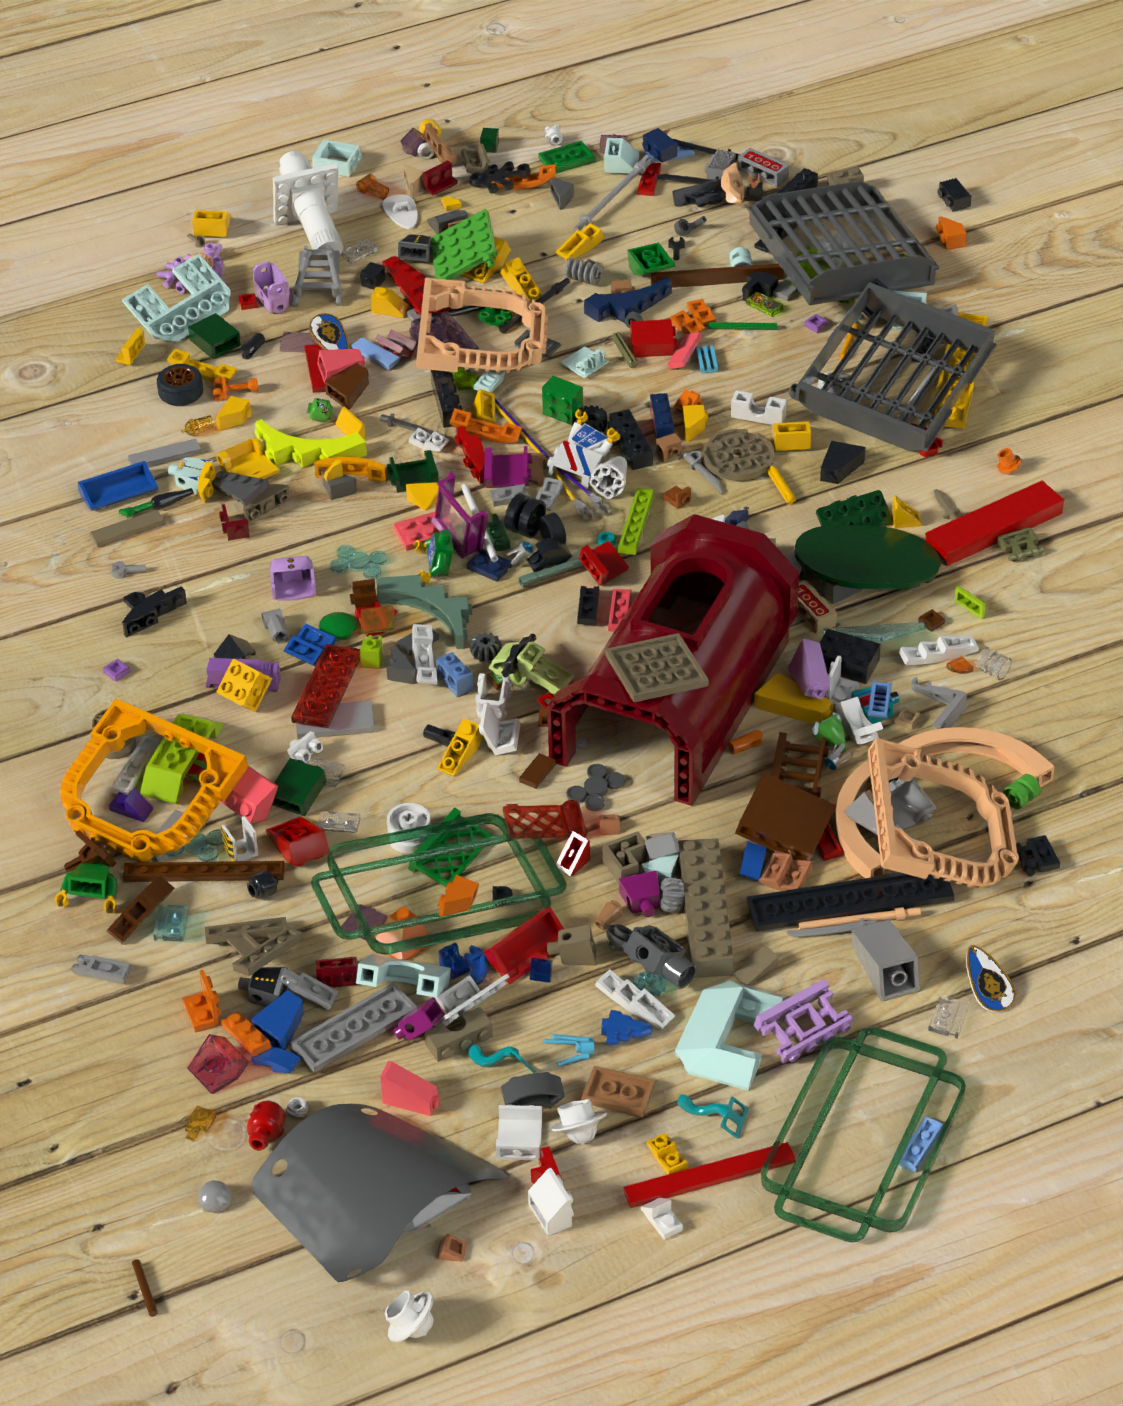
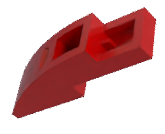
M463 426L457 427L455 441L463 449L465 458H463L464 465L470 469L473 478H476L480 484H483L485 452L482 442L477 434L470 436Z

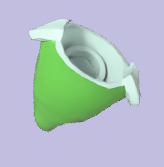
M832 712V716L821 723L815 722L814 727H812L813 736L820 742L822 737H826L825 744L835 747L837 744L836 749L844 743L845 747L841 752L844 753L847 751L845 730L841 723L842 718L840 715Z

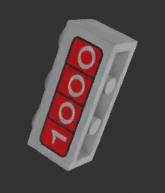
M749 148L738 157L739 171L748 175L751 173L755 178H758V174H760V180L778 187L789 178L788 164L752 148Z

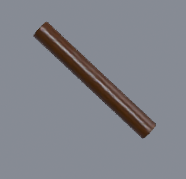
M135 1259L132 1261V1266L149 1316L154 1317L158 1314L141 1261Z

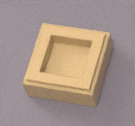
M903 707L895 718V724L912 730L920 720L921 713Z

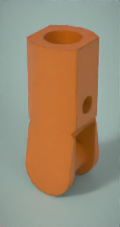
M753 730L746 735L730 740L728 742L729 750L735 755L750 748L760 746L763 733L760 730Z

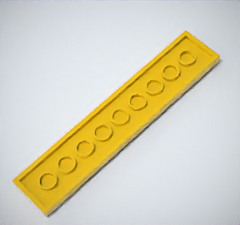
M958 313L959 317L987 327L988 316ZM947 344L945 353L951 346L950 344ZM957 348L947 364L953 367L957 366L967 351ZM974 353L972 355V357L964 367V371H966V369L968 368V366L970 365V363L972 362L977 353ZM942 370L935 398L952 373ZM958 376V378L956 379V381L954 382V384L952 385V387L950 388V390L948 391V393L936 409L935 413L933 414V417L937 415V413L939 412V410L941 409V407L943 406V404L945 403V401L947 400V398L949 397V395L961 379L960 376ZM975 379L972 384H968L944 426L965 429Z

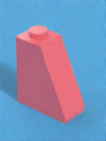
M360 349L319 350L317 364L324 384L325 380L355 363L361 366L365 365V357L362 356Z
M392 1061L387 1062L380 1076L383 1104L431 1116L434 1108L437 1109L440 1103L437 1086Z

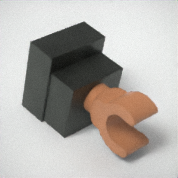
M750 173V187L746 188V201L762 200L763 182H760V174H758V178L754 179Z

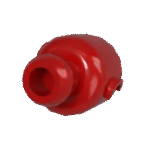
M262 1101L254 1105L252 1112L249 1114L247 1132L249 1135V1145L254 1150L261 1151L270 1142L276 1140L284 1133L283 1125L286 1115L284 1109L273 1101Z

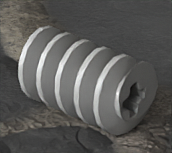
M573 257L568 259L566 265V276L568 278L581 282L585 281V283H591L594 286L599 283L604 271L603 266L598 268L597 264L592 266L591 262L586 264L584 260L580 263L579 259L574 261Z

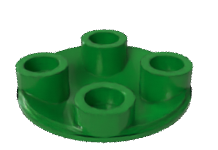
M485 307L478 313V318L489 325H504L512 319L511 311L501 308Z
M344 612L327 614L319 622V629L342 640L349 639L351 633L356 628L354 617Z

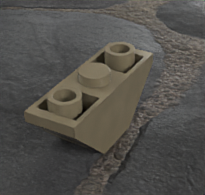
M270 484L259 496L243 507L244 519H247L249 523L289 501V486Z

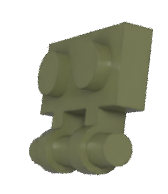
M1031 527L997 536V543L1005 553L1012 551V553L1008 554L1009 561L1023 560V557H1034L1038 553L1044 552L1043 545L1036 546L1039 538Z

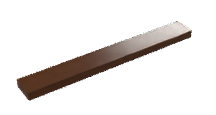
M776 263L651 273V285L667 277L672 280V288L747 282V276L755 272H767L779 277V280H784V270Z
M285 861L125 863L123 882H152L159 875L167 882L249 881L251 876L263 870L275 874L278 880H284Z

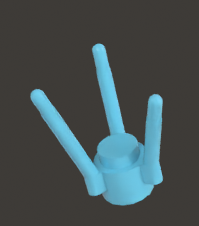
M553 1034L552 1038L555 1039H544V1043L576 1045V1053L581 1054L558 1062L557 1066L589 1059V1054H594L593 1037Z

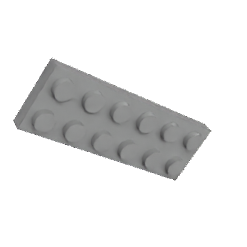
M393 982L292 1040L290 1045L315 1073L398 1025V1022L406 1014L417 1008V1006Z

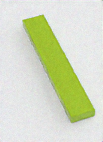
M636 489L618 545V553L636 555L655 490Z

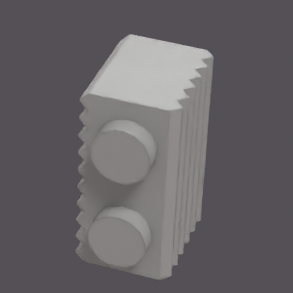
M718 149L715 154H712L710 163H707L705 166L707 179L715 180L716 176L721 179L723 171L735 163L736 153Z

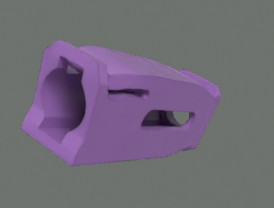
M209 658L206 670L208 678L205 687H210L213 684L215 688H218L233 659ZM235 659L273 678L266 691H279L281 680L279 663Z

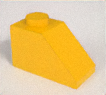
M375 287L371 295L372 313L404 318L409 305L392 289Z
M230 396L216 416L217 430L222 431L243 425L252 414L250 400Z
M704 405L683 406L685 442L691 441L705 430V422H708V412H705Z

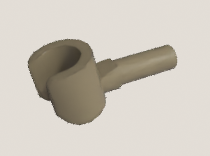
M190 233L187 235L195 242L197 248L200 247V243L205 244V237L203 235H197L196 237Z

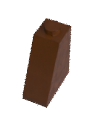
M355 363L325 380L326 395L348 410L351 409L369 384L368 370Z

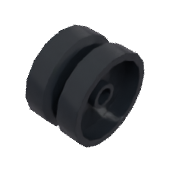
M522 493L516 494L510 501L505 513L504 526L506 530L520 533V535L530 539L535 537L540 531L539 518L546 515L545 502L535 498L531 499L530 496Z

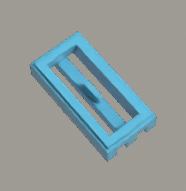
M713 345L710 348L703 346V349H700V346L696 347L700 372H717L718 365ZM708 353L711 355L713 368H711ZM701 354L705 356L707 368H704Z

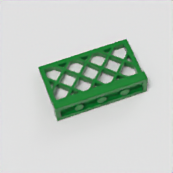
M454 807L410 856L408 869L414 873L418 870L447 887L449 881L453 882L456 875L460 876L493 839V835L460 816L461 811ZM462 824L468 828V831L458 832L457 827ZM481 835L485 839L483 841H475L474 836ZM470 836L471 842L461 843L460 837ZM456 837L457 843L447 844V838ZM473 847V853H463L462 848ZM459 848V855H450L449 849ZM437 850H445L446 856L436 857L435 852ZM462 860V865L453 867L451 861ZM448 861L449 867L439 868L438 862ZM434 862L435 868L428 869L423 865ZM451 872V878L446 880L441 877L440 873Z

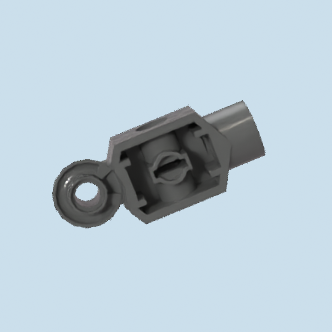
M619 924L607 926L608 946L619 952L624 951L632 961L644 966L647 972L661 975L678 989L685 988L693 980L697 972V966L684 957L686 949L657 927L650 925L634 927L631 931L629 928Z

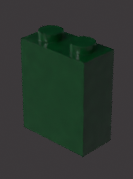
M217 313L188 326L189 340L212 359L241 346L239 331Z
M289 758L274 782L278 788L272 805L306 816L327 782L324 769L319 766L306 764L302 760Z

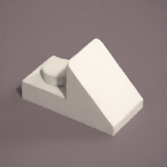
M658 1198L641 1207L642 1212L664 1240L683 1231V1225L671 1210L670 1199Z

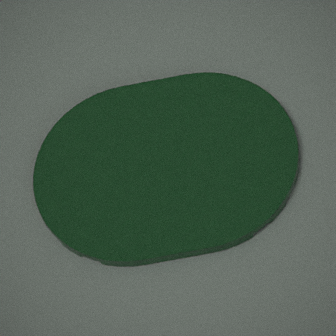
M827 525L812 528L798 537L794 549L795 558L805 571H811L815 574L816 578L822 581L829 582L830 580L839 583L838 586L847 588H916L922 583H929L935 579L940 568V557L929 543L906 531L884 526Z

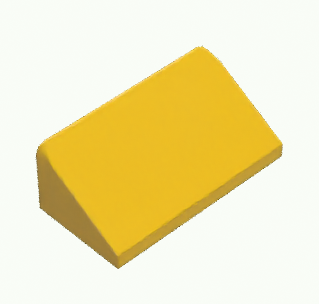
M342 407L336 421V426L346 436L358 432L364 439V423L346 407Z

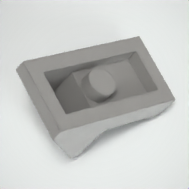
M674 832L655 833L646 836L645 845L650 859H656L680 851Z

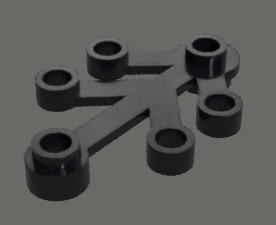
M512 161L506 162L500 169H498L496 164H493L483 173H473L470 176L469 183L474 187L483 186L488 188L491 194L498 191L496 183L503 185L505 190L509 191L514 188L513 181L504 178L514 176L527 178L530 176L531 170L527 163L520 164L515 171H513L514 164Z

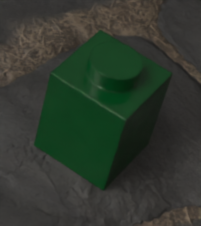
M497 128L482 129L480 144L484 145L487 152H497L499 145V129Z

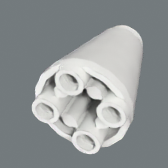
M614 457L593 470L590 485L597 493L607 499L622 493L626 484V460L623 457Z

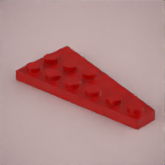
M397 256L383 260L382 265L385 266V271L394 279L395 285L400 287V292L408 303L414 306V311L421 318L425 278L428 277ZM446 307L436 312L429 311V313L438 314L449 311L453 308Z

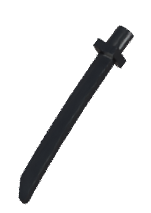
M673 139L678 143V146L709 154H715L717 149ZM736 153V158H735V160H738L739 154H737V153Z
M668 174L656 176V179L700 184L713 181L712 179Z

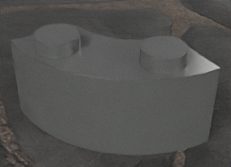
M549 1072L512 1077L501 1086L505 1105H534L551 1109L565 1097L561 1078Z

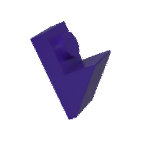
M134 788L129 795L119 792L109 804V810L144 822L153 811V806Z

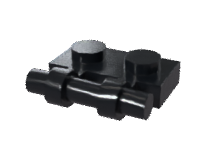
M1046 835L1027 839L1026 846H1022L1019 842L1016 843L1021 868L1028 876L1035 874L1033 868L1036 867L1039 868L1041 873L1060 869V861ZM1031 854L1033 858L1028 859L1027 855Z

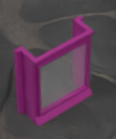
M451 471L448 473L447 478L437 483L439 488L436 510L431 522L439 532L441 530L451 532L453 549L464 559L476 551L480 553V550L483 549L488 515L484 510L472 517L465 512L453 497L456 476Z

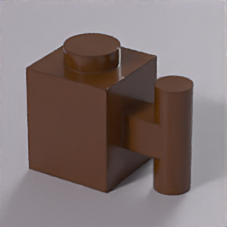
M375 579L352 582L353 594H349L351 605H354L355 609L357 607H375L377 601Z

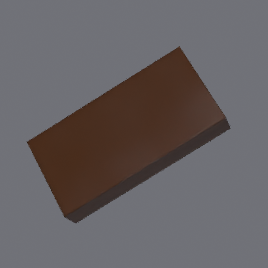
M539 753L519 777V782L537 789L555 767L556 760Z

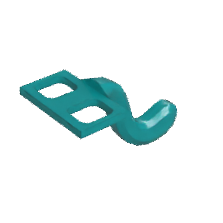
M476 1044L472 1045L469 1049L470 1058L481 1067L495 1065L506 1057H517L533 1073L536 1072L519 1056V1050L514 1047L507 1046L491 1056H484L482 1049Z
M681 1094L677 1101L679 1107L693 1115L706 1116L719 1113L723 1117L720 1127L736 1139L740 1135L749 1109L733 1096L730 1097L728 1104H710L706 1106L695 1105L684 1094ZM734 1102L742 1107L743 1112L741 1116L732 1110ZM728 1119L736 1123V1132H733L726 1126Z

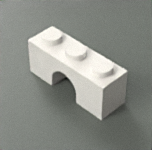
M736 390L731 400L732 418L770 425L784 423L786 418V399L769 397L766 406H760L754 402L753 393Z

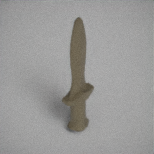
M935 489V497L945 510L943 518L951 519V521L957 519L960 510H954L946 496L938 489Z

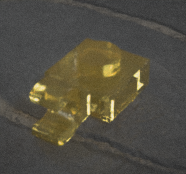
M196 1106L187 1119L185 1131L188 1134L186 1139L194 1141L200 1131L207 1132L216 1119V1112Z

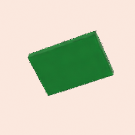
M583 141L538 153V158L545 166L556 164V173L596 162V157Z

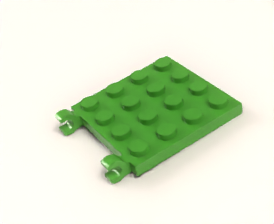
M487 209L477 212L475 215L462 220L460 223L449 227L447 230L431 238V252L436 279L452 280L484 262H487L489 268L495 265L493 257L497 256V250Z

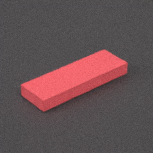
M700 332L685 334L667 364L669 369L685 367L702 338Z
M613 589L608 631H615L630 608L631 589Z

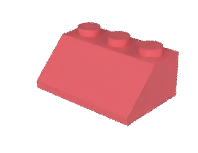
M249 766L224 803H221L241 817L245 816L250 823L266 821L278 786Z

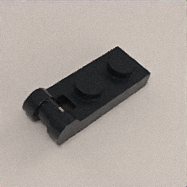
M581 586L577 624L596 625L599 586H594V588Z

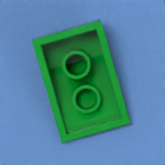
M659 242L627 250L629 268L634 275L648 274L676 267L674 261Z

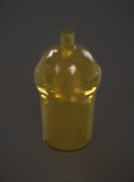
M210 415L190 419L185 424V429H182L181 432H186L190 436H198L200 433L214 429L213 419Z

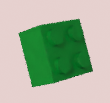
M552 376L542 386L543 415L573 426L574 422H576V411L581 407L583 408V387Z

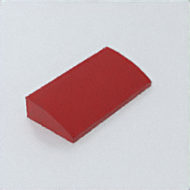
M547 907L485 949L483 953L501 976L509 975V978L505 981L512 984L551 956L548 955L547 943L558 942V932L563 930L564 927L552 908Z

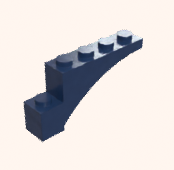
M667 277L648 287L616 294L595 293L584 300V314L597 322L612 315L625 323V318L630 312L641 314L672 294V280Z

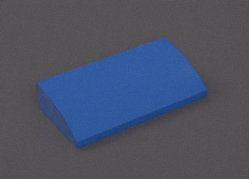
M145 461L78 482V491L91 511L158 490V486Z

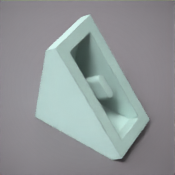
M679 852L642 864V873L656 871L658 884L660 885L665 878H675L679 868Z

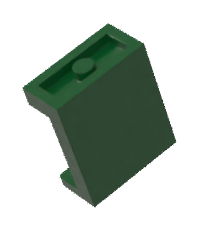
M431 450L424 451L425 459L395 464L393 457H389L390 464H387L388 475H392L390 476L391 485L395 486L397 493L406 492V484L439 482L438 470Z

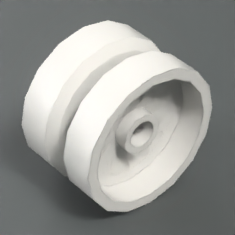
M403 803L390 810L387 815L388 841L391 847L402 853H414L431 834L430 814L426 808L416 803Z

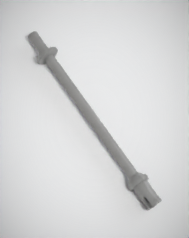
M645 155L642 160L636 162L633 166L634 170L588 214L580 215V222L574 227V231H580L589 223L592 224L593 217L633 178L646 171V168L653 162L652 158Z

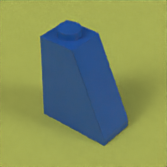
M287 990L254 1016L252 1024L270 1041L273 1047L286 1050L304 1015L303 1000L299 995H294Z

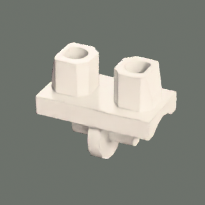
M310 731L299 741L296 739L292 740L287 752L292 759L302 760L307 763L314 752L319 753L323 750L321 740L316 739L315 733Z

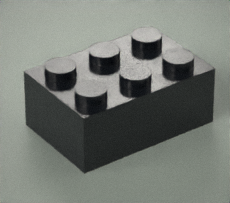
M831 629L826 630L819 642L827 673H830L831 662H835L837 656H841L840 677L867 684L880 661V643Z

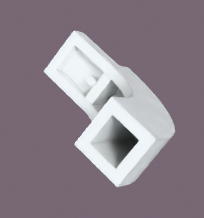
M858 697L834 704L837 714L842 718L841 723L844 730L855 743L864 744L879 738L877 731L883 729L881 722L872 724L867 720Z

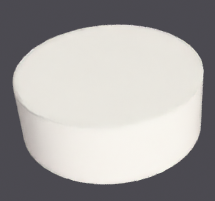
M423 143L418 147L420 158L429 159L434 155V151L428 143Z

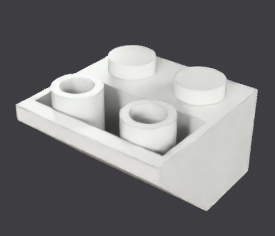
M549 1168L528 1191L529 1206L548 1236L571 1227L572 1217L574 1216L571 1208L573 1198L570 1191L564 1189L561 1177L556 1175L552 1168Z

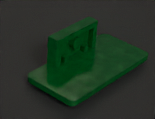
M880 490L860 496L853 495L847 498V500H837L830 505L816 510L821 526H885L893 521Z

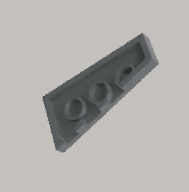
M225 471L218 472L215 479L211 481L215 489L222 493L226 492L227 496L234 497L237 502L241 501L244 506H247L270 486L266 479Z

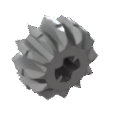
M665 878L662 881L660 887V906L663 911L679 912L682 909L685 889L681 879Z

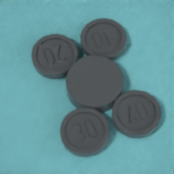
M592 764L587 769L589 778L584 782V788L581 786L568 788L566 792L567 799L571 802H581L585 799V807L588 810L599 811L605 805L603 796L606 795L608 787L612 789L623 787L625 777L618 772H612L606 776L607 770L604 765Z

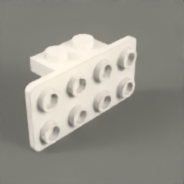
M505 974L482 991L470 975L436 998L446 1015L433 1027L444 1024L446 1027L453 1020L468 1012L472 1007L477 1006L484 999L495 994L507 984L505 980L509 978V975Z

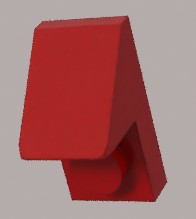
M550 1147L541 1148V1157L538 1158L540 1167L530 1170L531 1182L533 1184L549 1168H552L554 1173L561 1177Z

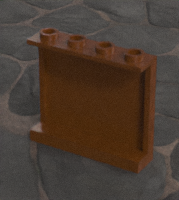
M763 773L739 821L735 834L776 853L791 854L793 860L811 861L836 805L779 780L774 776Z

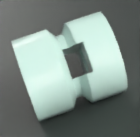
M738 247L730 252L729 260L731 267L753 265L748 249Z

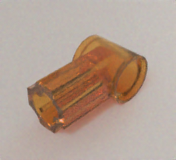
M367 174L356 182V187L360 193L366 194L368 192L382 200L387 198L389 187L377 182L374 175Z

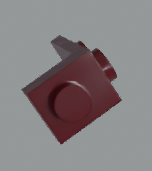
M222 504V511L219 512L220 521L224 522L222 523L223 534L227 533L228 541L250 537L248 520L243 519L229 522L226 506Z

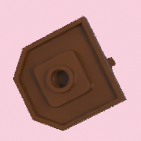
M78 830L75 835L85 845L78 852L79 857L65 863L64 868L66 872L75 870L83 863L97 864L105 861L111 867H114L116 862L106 851L108 847L100 840L98 842H95L93 839L90 840Z

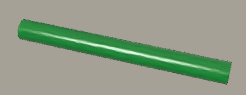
M709 322V329L777 330V323Z

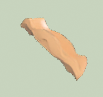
M736 162L723 171L721 186L726 192V201L741 206L744 199V187Z

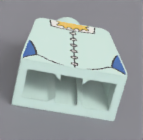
M186 457L179 466L171 464L168 473L175 476V482L178 487L185 490L192 488L194 493L199 494L198 482L202 468L206 461L211 463L213 461Z

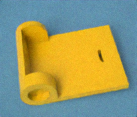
M255 437L216 454L217 461L225 472L261 479L280 473V469L263 455V444L261 440Z

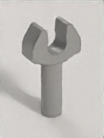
M123 561L115 562L112 564V577L123 579L126 573L146 572V565L126 566Z

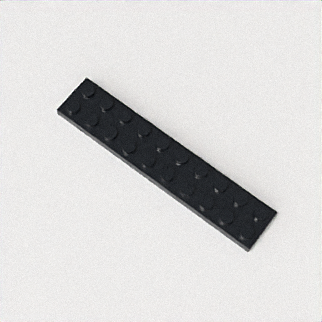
M896 873L747 896V905L755 931L758 932L796 926L800 922L886 912L901 907L905 909L954 901L955 895L950 882L945 881L943 877L936 879L929 874L926 879L904 873Z

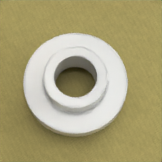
M294 1097L287 1104V1113L292 1117H302L308 1112V1104L301 1097Z

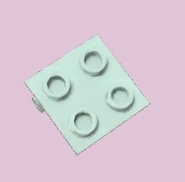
M584 346L560 363L586 378L608 364L609 361L604 359L605 351L603 349H597L593 352Z

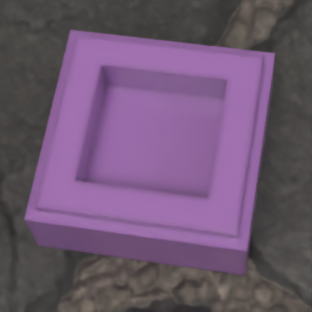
M815 314L805 321L804 326L819 333L828 326L829 321Z
M116 659L105 666L103 671L116 682L130 673V667Z

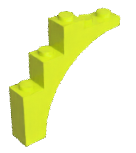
M262 419L255 421V435L263 441L266 447V457L276 466L294 459L296 463L298 462L304 468L314 464L315 461L326 458H361L367 455L366 441L358 432L332 439H303L279 432Z

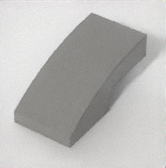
M545 478L543 487L538 491L536 499L545 502L546 510L551 511L563 488V481Z

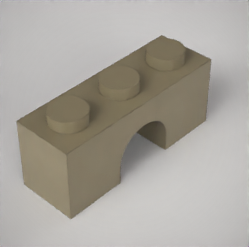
M481 1007L462 1014V1030L450 1031L444 1024L425 1031V1044L437 1062L450 1058L458 1052L469 1049L474 1044L487 1041L493 1037L492 1022Z

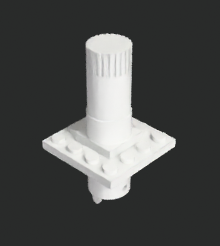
M291 151L284 154L280 159L281 166L279 171L281 175L273 177V221L275 225L300 220L312 249H329V245H333V250L339 251L341 254L343 244L330 213L338 211L337 163L311 168L308 159L303 157L301 152Z

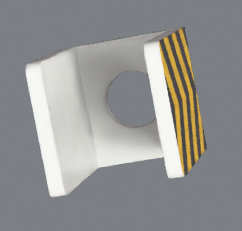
M245 816L242 817L244 838L236 842L225 825H221L224 850L232 861H246L258 856L256 831ZM238 848H245L247 850L244 854H237L236 852Z

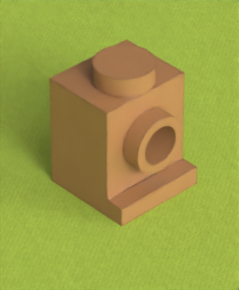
M631 279L611 281V294L635 290V286L631 284Z
M676 433L656 439V453L664 463L667 462V459L681 455V450L685 448L683 440Z

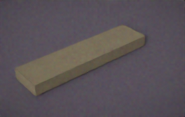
M154 510L91 531L90 535L96 546L100 547L165 525L159 511Z

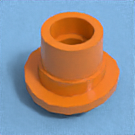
M1010 448L1002 449L997 454L1000 461L997 467L1001 473L1010 474L1020 467L1022 461L1020 456L1014 455Z

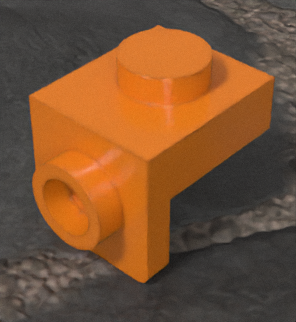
M685 389L675 403L674 408L683 413V406L702 405L701 395L694 390L690 392Z

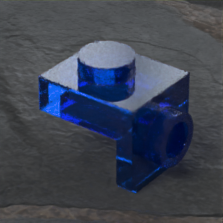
M457 943L445 946L439 950L440 966L451 968L450 978L452 980L470 971L469 964L459 954Z

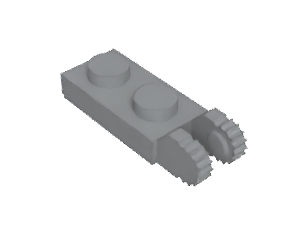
M81 954L76 960L78 964H74L71 968L73 973L80 976L86 975L120 984H125L132 970V966L129 963Z

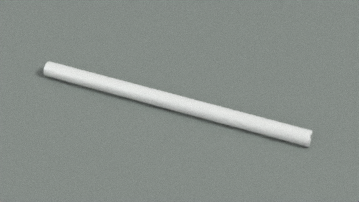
M463 484L461 486L462 491L474 516L479 513L468 485ZM486 530L484 544L491 561L496 562L498 556Z

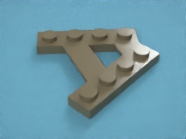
M286 917L208 926L205 927L206 944L228 942L242 956L232 963L233 971L250 976L302 941L303 932L287 927ZM267 936L270 938L261 945L254 940Z

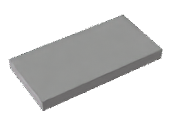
M371 700L295 707L297 739H301L310 731L314 732L316 737L374 732Z

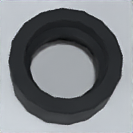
M555 512L540 517L539 529L542 539L556 538L566 544V532L560 517Z

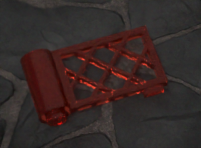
M567 800L562 805L518 806V804H506V806H503L502 811L510 839L570 838L573 831L585 838L588 835L580 804L576 800ZM557 812L558 816L554 818L547 813ZM509 813H516L519 817L515 819ZM529 813H536L539 816L534 818ZM524 818L531 823L527 826L521 820ZM544 818L550 821V823L546 825L542 823L540 820ZM536 825V826L540 827V828L543 829V830H542V831H536V830H534V829H532V828ZM553 825H556L560 827L562 830L556 831L551 827ZM518 826L523 831L514 832L513 828Z

